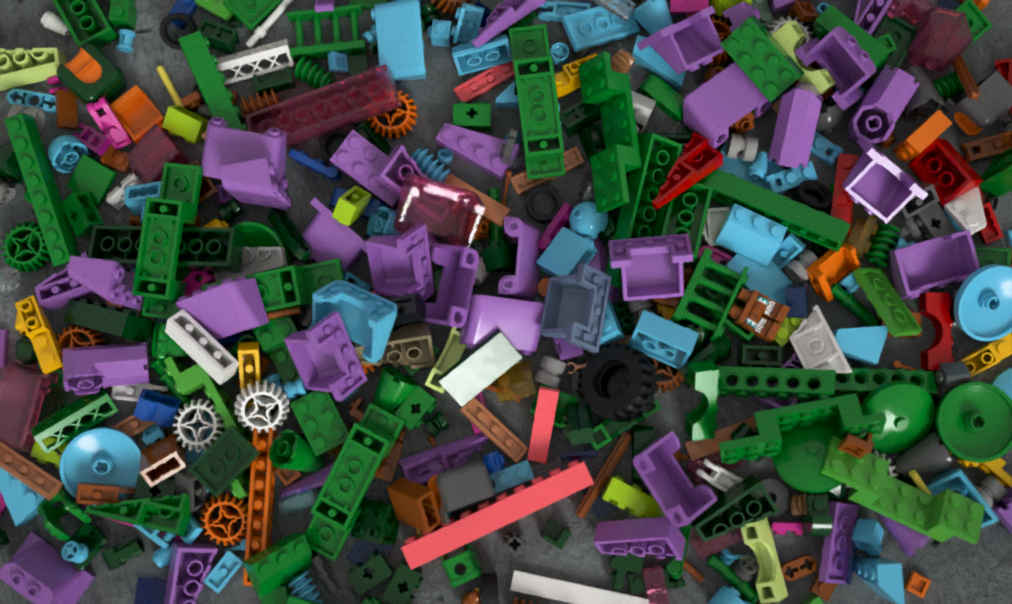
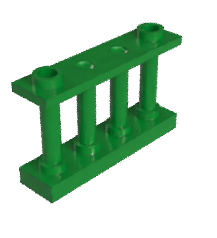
M349 3L347 6L335 7L334 11L315 12V9H295L292 12H286L290 23H295L297 46L290 48V55L294 62L299 61L303 56H306L307 60L328 58V53L331 51L344 53L347 56L348 53L367 51L365 40L359 38L357 16L364 15L361 4ZM350 16L352 40L343 42L341 41L339 18ZM332 19L334 41L330 44H324L322 41L321 20ZM313 21L315 44L313 46L304 45L302 22Z
M705 248L685 287L684 296H681L670 320L676 324L681 319H687L712 331L710 340L714 341L717 336L721 337L725 330L723 323L740 286H744L748 280L749 275L746 273L749 268L745 266L738 273L713 261V258L710 257L713 251ZM711 268L737 280L733 289L730 290L705 278V275L702 274L704 269ZM702 284L729 297L725 307L697 295V292L694 291L696 286ZM694 301L721 314L717 324L689 312V309L686 308L688 303Z

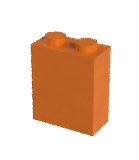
M937 110L893 149L896 157L907 163L928 147L952 122L940 110Z

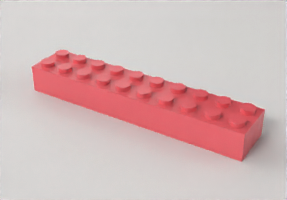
M572 460L566 463V468L562 470L559 467L549 471L550 475L545 478L538 476L532 479V484L526 487L524 484L513 488L514 492L509 495L504 492L496 496V501L489 503L487 500L477 505L478 509L473 512L471 509L460 513V518L456 520L451 517L449 518L450 523L443 524L442 522L441 527H435L429 533L422 532L423 535L420 537L415 534L407 538L401 549L410 569L412 570L594 484L584 461Z

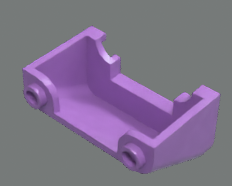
M221 117L211 118L208 121L203 149L202 175L221 179L219 166L267 157L270 163L275 165L276 175L273 176L274 181L278 183L286 173L287 132L280 131L278 128H269L263 134L229 128L228 122Z
M505 216L504 235L511 237L513 245H518L515 276L506 275L500 279L498 297L533 301L537 296L539 266L536 262L541 254L538 243L542 233L537 227L519 218Z
M472 295L467 321L461 327L459 344L466 345L467 349H475L499 329L514 348L520 351V355L532 356V352L537 350L541 335L539 330L544 303L487 295Z

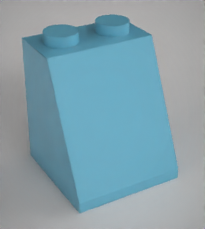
M887 326L837 329L832 331L846 360L862 366L878 364L888 330Z

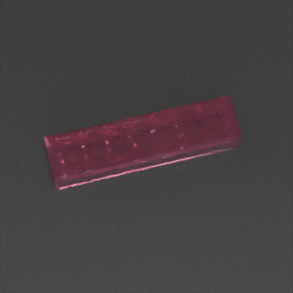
M384 64L245 115L249 132L263 134L269 128H278L280 131L287 132V148L402 107L393 73Z

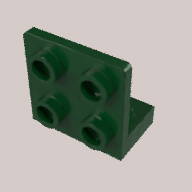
M363 498L359 505L362 507V510L352 528L351 536L380 545H395L400 521L397 520L393 505Z

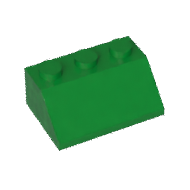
M293 532L242 562L258 598H262L311 567L312 551L305 535Z

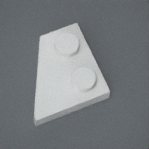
M977 186L944 206L946 212L963 231L970 230L971 235L986 227L987 222L980 191Z

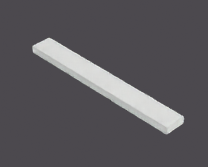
M514 570L510 587L512 591L572 604H669L663 601Z

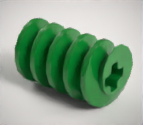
M303 56L295 66V78L301 79L303 83H307L309 87L320 91L322 95L327 94L333 87L336 77L331 79L332 73L330 71L324 74V67L318 71L319 64H315L312 67L313 61L309 60L306 63L307 57Z
M956 72L932 82L943 100L956 97L957 94L961 95L965 91Z
M881 223L876 225L877 231L873 233L874 238L870 240L871 245L868 246V252L865 253V257L873 264L887 267L888 264L884 260H890V256L886 253L892 250L889 246H896L892 239H898L899 236L895 232H901V230L891 224Z

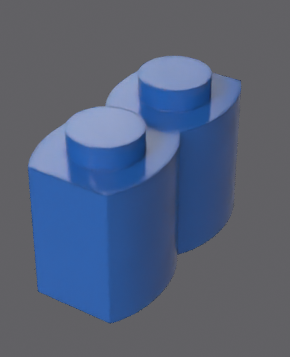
M142 389L133 416L141 421H153L161 427H172L175 420L174 416L177 415L181 401L172 396L161 395L152 390Z

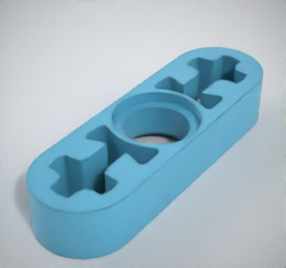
M12 89L7 94V101L12 105L19 104L25 105L28 108H42L46 113L56 114V106L51 107L46 104V102L54 103L55 95L21 89ZM20 96V97H22L23 99H25V101L20 100V99H17V100L15 101L14 98ZM34 97H39V103L36 106H32L31 100Z

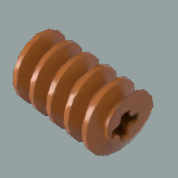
M270 89V95L263 91V97L257 92L255 99L249 94L248 101H246L244 96H241L240 106L245 120H247L248 116L253 119L255 113L258 117H261L262 111L265 115H268L269 109L273 113H276L277 108L282 111L279 95L273 89Z

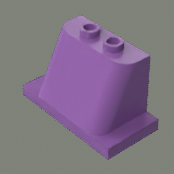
M713 6L705 8L681 22L663 28L637 43L639 50L651 46L677 74L689 70L691 73L701 68L700 63L704 66L713 61L712 57L725 51L720 45L722 42L710 18V15L715 13Z
M839 26L829 32L821 41L816 37L795 51L806 67L816 62L821 69H828L837 83L835 86L839 89L831 97L843 111L865 96L859 87L876 72V66L870 59L869 54L862 50L854 36Z
M863 136L856 141L864 152L842 184V187L851 194L849 196L850 199L856 204L861 202L864 205L863 209L871 216L875 214L885 223H888L915 195L922 200L929 195L915 179Z
M314 198L310 204L315 208L317 214L302 234L313 250L309 260L311 262L316 260L319 263L340 258L343 272L345 273L346 270L350 271L365 254L367 255L366 242L347 225L340 224L332 217L333 213L319 200Z
M419 222L402 235L372 236L365 241L373 290L376 294L396 298L415 293L425 301L435 293L426 223Z
M688 233L608 241L611 269L621 268L624 301L684 296L683 262H693V252Z
M338 311L331 312L311 328L291 333L284 338L306 390L332 392L335 401H342L367 381Z
M35 531L28 535L13 558L0 569V579L34 604H77L96 578V575L86 568L83 571L77 570L71 561H66L62 558V555L58 552L59 548Z

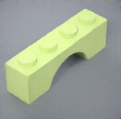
M796 20L787 22L772 34L804 71L805 74L797 81L814 84L821 95L837 84L827 68L814 69L810 66L806 67L796 55L795 51L802 46L806 37Z
M452 328L447 343L425 383L426 386L442 394L445 393L446 389L438 382L437 378L460 361L466 350V345L459 344L461 328Z
M767 517L758 522L753 521L745 524L746 526L741 528L744 543L753 550L759 564L758 578L755 585L760 604L780 602L788 596Z

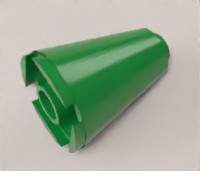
M384 366L380 373L373 403L394 414L416 388L417 382L407 374L406 376L400 374L401 371L398 369Z
M287 429L282 431L280 438H275L269 450V460L272 461L273 464L271 465L273 467L317 473L324 466L323 455L316 457L310 444L293 430Z

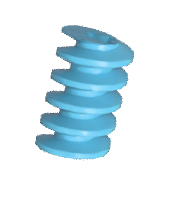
M419 148L412 154L411 158L417 163L421 172L428 177L430 183L437 188L448 177L450 169L443 171L445 164L438 166L440 160L436 159L433 161V153L427 156L428 148L423 151L421 150L422 148Z
M309 570L291 579L288 588L295 587L291 592L292 595L298 594L300 598L319 603L324 601L323 598L316 599L320 594L319 591L313 592L316 584L309 585L313 578L305 577Z

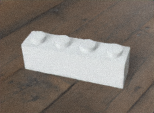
M184 309L167 320L165 333L219 385L235 375L239 362Z

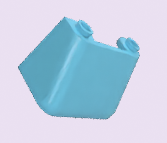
M398 0L374 5L375 9H371L372 20L376 21L379 66H376L377 77H381L382 82L426 79L420 0Z
M336 280L313 293L312 326L331 312L338 311L350 340L365 347L362 355L363 358L369 362L376 363L383 357L397 316L398 306L349 282Z

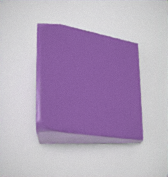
M223 184L216 185L218 192L213 194L217 207L222 204L226 205L234 197L224 189Z

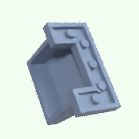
M584 263L579 264L577 274L549 278L539 334L545 337L563 338L566 342L589 352L599 353L611 276Z

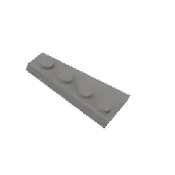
M243 247L240 272H214L215 282L287 267L285 248Z

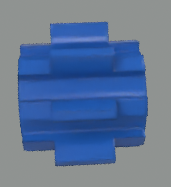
M499 451L482 456V462L487 467L489 474L505 469L503 465L505 460L503 454L500 455Z

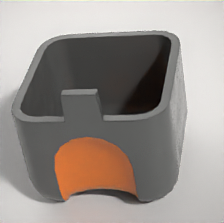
M997 70L977 84L981 92L977 100L975 98L969 99L966 93L956 103L950 98L944 101L945 106L948 108L944 114L966 136H974L984 128H988L1012 107V86Z
M478 460L445 470L432 476L427 482V487L433 490L443 524L450 523L447 512L496 495L487 467Z

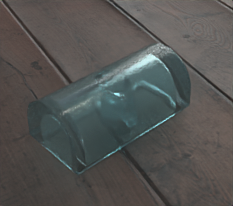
M315 487L281 499L278 506L282 515L285 516L312 507L320 493L319 488Z

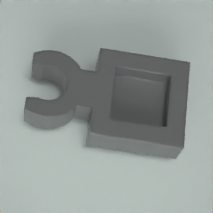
M511 128L506 145L502 144L500 156H503L502 163L510 164L518 129Z

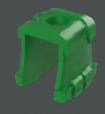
M156 322L152 331V357L157 359H164L170 356L190 357L165 333L167 323Z
M61 489L51 501L44 499L38 505L37 511L44 517L43 525L49 533L59 540L66 542L71 539V536L59 520L62 515L70 511L86 524L90 523L91 518L79 506L80 504L75 503L76 499L74 497L71 498L66 491ZM62 501L59 507H52L55 502Z
M470 542L464 545V552L448 558L447 553L440 556L441 564L446 571L452 588L480 577L483 573L480 568V561L476 558V552L472 549ZM458 563H463L466 566V572L462 575L455 572L454 568Z

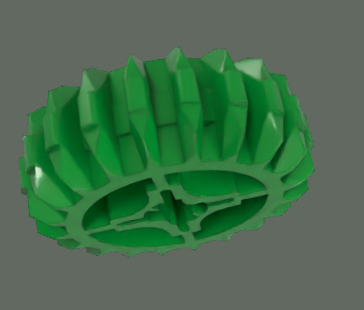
M24 221L23 224L16 223V228L10 227L11 232L5 233L7 238L1 240L5 243L4 246L0 247L1 250L5 251L1 254L6 258L5 262L13 269L31 273L33 270L39 271V266L46 267L45 261L50 262L51 259L49 258V252L40 225L36 222ZM31 233L30 235H27L25 238L21 239L24 235ZM36 255L32 259L25 261L26 259H29L30 256Z

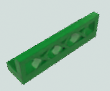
M102 386L100 387V392L82 397L30 429L34 439L47 454L119 410L106 389ZM106 402L112 407L105 412L98 411L99 407ZM86 414L92 415V419L89 422H80L82 416ZM65 426H74L72 432L62 433ZM49 436L56 437L55 442L48 446L42 441Z

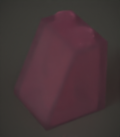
M933 5L908 48L911 62L916 66L944 72L973 42L965 13Z
M156 123L126 156L130 161L129 167L135 173L138 172L142 176L140 180L143 184L162 181L164 162L185 165L191 162L170 135Z

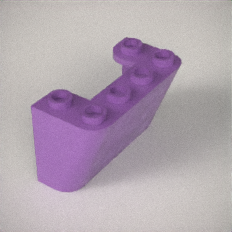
M732 62L726 69L716 73L713 78L702 83L699 88L684 97L683 123L693 132L695 131L709 140L708 145L715 149L728 140L729 127L753 109H755L754 117L758 118L771 108L772 102L765 97L736 62Z
M267 157L219 166L224 189L240 203L288 211L289 207L292 206L290 195H287L286 191L289 188L287 178L283 176L278 183L274 181L273 175H276L275 165L270 163Z
M970 230L951 233L889 251L893 286L902 299L919 297V294L929 292L931 287L936 286V289L947 287L948 283L954 281V284L964 282L968 276L980 269Z
M433 243L432 261L443 266L436 304L425 302L426 320L422 321L461 328L465 325L468 317L479 255L472 248Z
M70 256L68 275L71 279L111 303L142 311L144 296L132 295L135 272L124 271L122 265L115 261Z
M246 276L236 278L234 281L233 278L223 280L220 286L214 284L206 287L207 291L198 290L192 292L191 297L189 295L177 298L178 302L175 303L179 311L184 309L216 341L269 323L256 279H247Z
M672 430L655 439L633 458V465L668 520L674 526L682 527L692 522L718 499L710 487L706 485L694 487L673 456V453L680 449V441Z

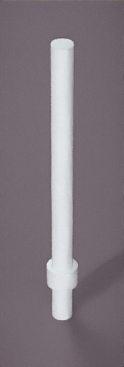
M283 0L261 26H257L253 31L254 34L245 45L251 49L259 39H262L267 34L266 31L293 0Z

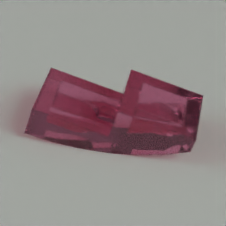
M662 566L642 569L649 604H670Z

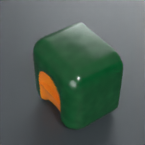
M92 43L81 45L78 54L69 62L60 64L56 70L57 77L64 88L85 107L90 102L95 103L99 101L98 99L101 97H105L110 104L127 87V80L123 71Z

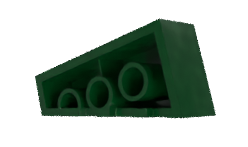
M79 298V301L70 299L63 322L139 342H146L147 344L154 325V321L134 316V311L123 309L122 312H119L120 308L108 305L105 308V304L95 301L91 305L90 300Z
M751 474L719 496L717 501L690 522V524L703 542H707L725 535L728 531L735 528H743L746 526L745 524L765 519L764 517L771 514H779L780 511L762 483Z

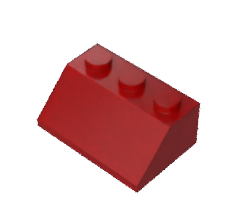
M936 138L908 165L921 181L933 184L940 199L939 202L943 206L975 188L983 181L947 139Z

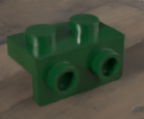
M83 522L69 540L86 544L89 549L87 559L84 562H72L77 570L83 571L109 541L98 525ZM63 547L58 551L60 555H62Z

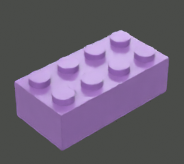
M352 130L331 157L329 163L379 201L385 203L387 207L392 208L399 197L373 178L388 156Z

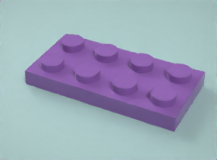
M830 501L829 515H832L833 522L831 533L829 536H825L824 546L822 547V560L819 568L820 582L848 585L854 543L852 536L853 528L856 526L858 505Z

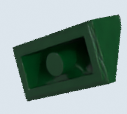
M365 120L354 129L355 132L384 154L392 149L388 142L382 138L381 134L375 132L376 128L371 127L370 121Z
M599 124L584 127L578 132L590 166V157L606 149L604 136Z

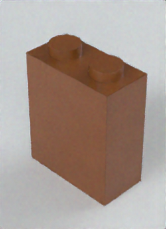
M171 433L140 451L139 473L150 487L187 466L186 447H182L183 441L177 442L178 434L174 435V433Z
M403 477L387 487L398 521L425 533H429L442 523L431 488Z

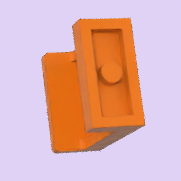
M137 85L133 86L110 105L125 130L132 137V140L140 147L149 143L154 135L165 130L162 127L165 117Z
M843 242L838 252L831 249L805 269L815 294L827 303L834 299L830 286L835 282L838 284L851 271L861 268V263L856 256L857 251L852 245H847Z

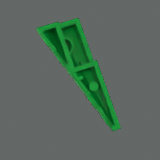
M186 493L174 496L166 495L159 498L150 497L126 500L119 503H103V505L95 506L87 505L85 512L88 514L182 537L185 535L191 518L189 494Z

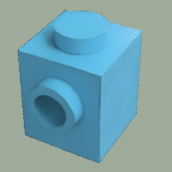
M433 19L432 26L428 27V37L431 38L432 45L451 46L452 22Z
M858 519L856 526L853 528L852 541L859 550L878 552L884 530L874 519Z

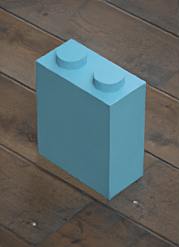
M562 227L536 263L544 273L551 277L577 274L579 264L585 263L588 265L598 251L592 239L587 236L583 238L572 229L568 230Z

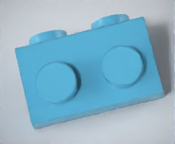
M465 2L462 3L461 8H457L455 18L458 19L457 26L453 25L450 35L454 37L453 43L456 44L457 41L469 43L478 36L485 8Z

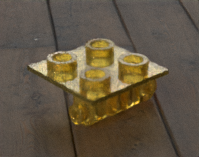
M529 360L516 363L494 381L498 403L537 395Z

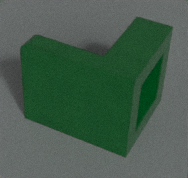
M553 519L549 520L541 533L542 538L560 550L571 535L570 530Z

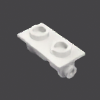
M134 172L128 174L121 182V187L116 186L107 194L106 201L119 211L125 205L126 187L145 183Z

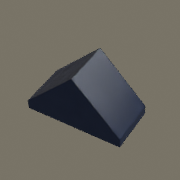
M809 283L788 284L785 287L786 306L790 307L787 318L807 317Z

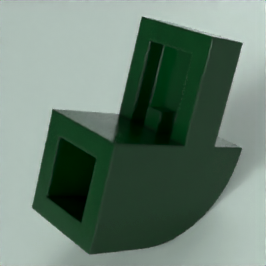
M805 495L807 516H801L803 537L829 536L832 530L833 517L829 515L828 495Z
M627 552L626 556L612 555L608 566L615 568V571H611L610 583H612L613 589L622 591L625 571L641 574L644 557H637V555Z

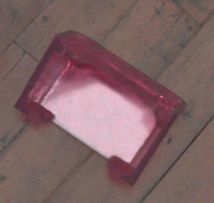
M406 174L398 203L394 228L398 233L404 234L417 223H426L428 233L447 237L451 245L469 248L485 206L479 196L470 190L418 175Z
M10 362L1 371L0 441L14 449L28 451L33 449L35 443L30 428L37 424L45 393H50L51 389L48 388L50 383H57L59 373L50 372L45 374L42 372V369Z

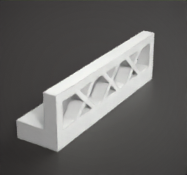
M288 39L216 58L218 64L215 65L217 70L222 71V73L226 69L235 71L233 77L225 79L226 81L223 82L224 85L252 78L255 74L259 76L286 68L285 66H295V63L290 55ZM287 53L289 62L281 63L276 59L278 55ZM262 59L271 61L270 66L267 68H263L258 64ZM244 64L253 66L252 71L249 73H245L240 69Z

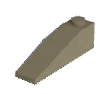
M428 322L409 324L391 331L383 357L376 363L369 362L363 358L362 355L365 347L359 344L353 345L360 364L377 366L380 364H392V367L403 365L410 366L411 369L435 366Z

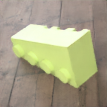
M57 47L32 48V50H24L23 48L5 50L0 48V91L44 81L47 78L57 76L56 70L58 66L67 63V58Z

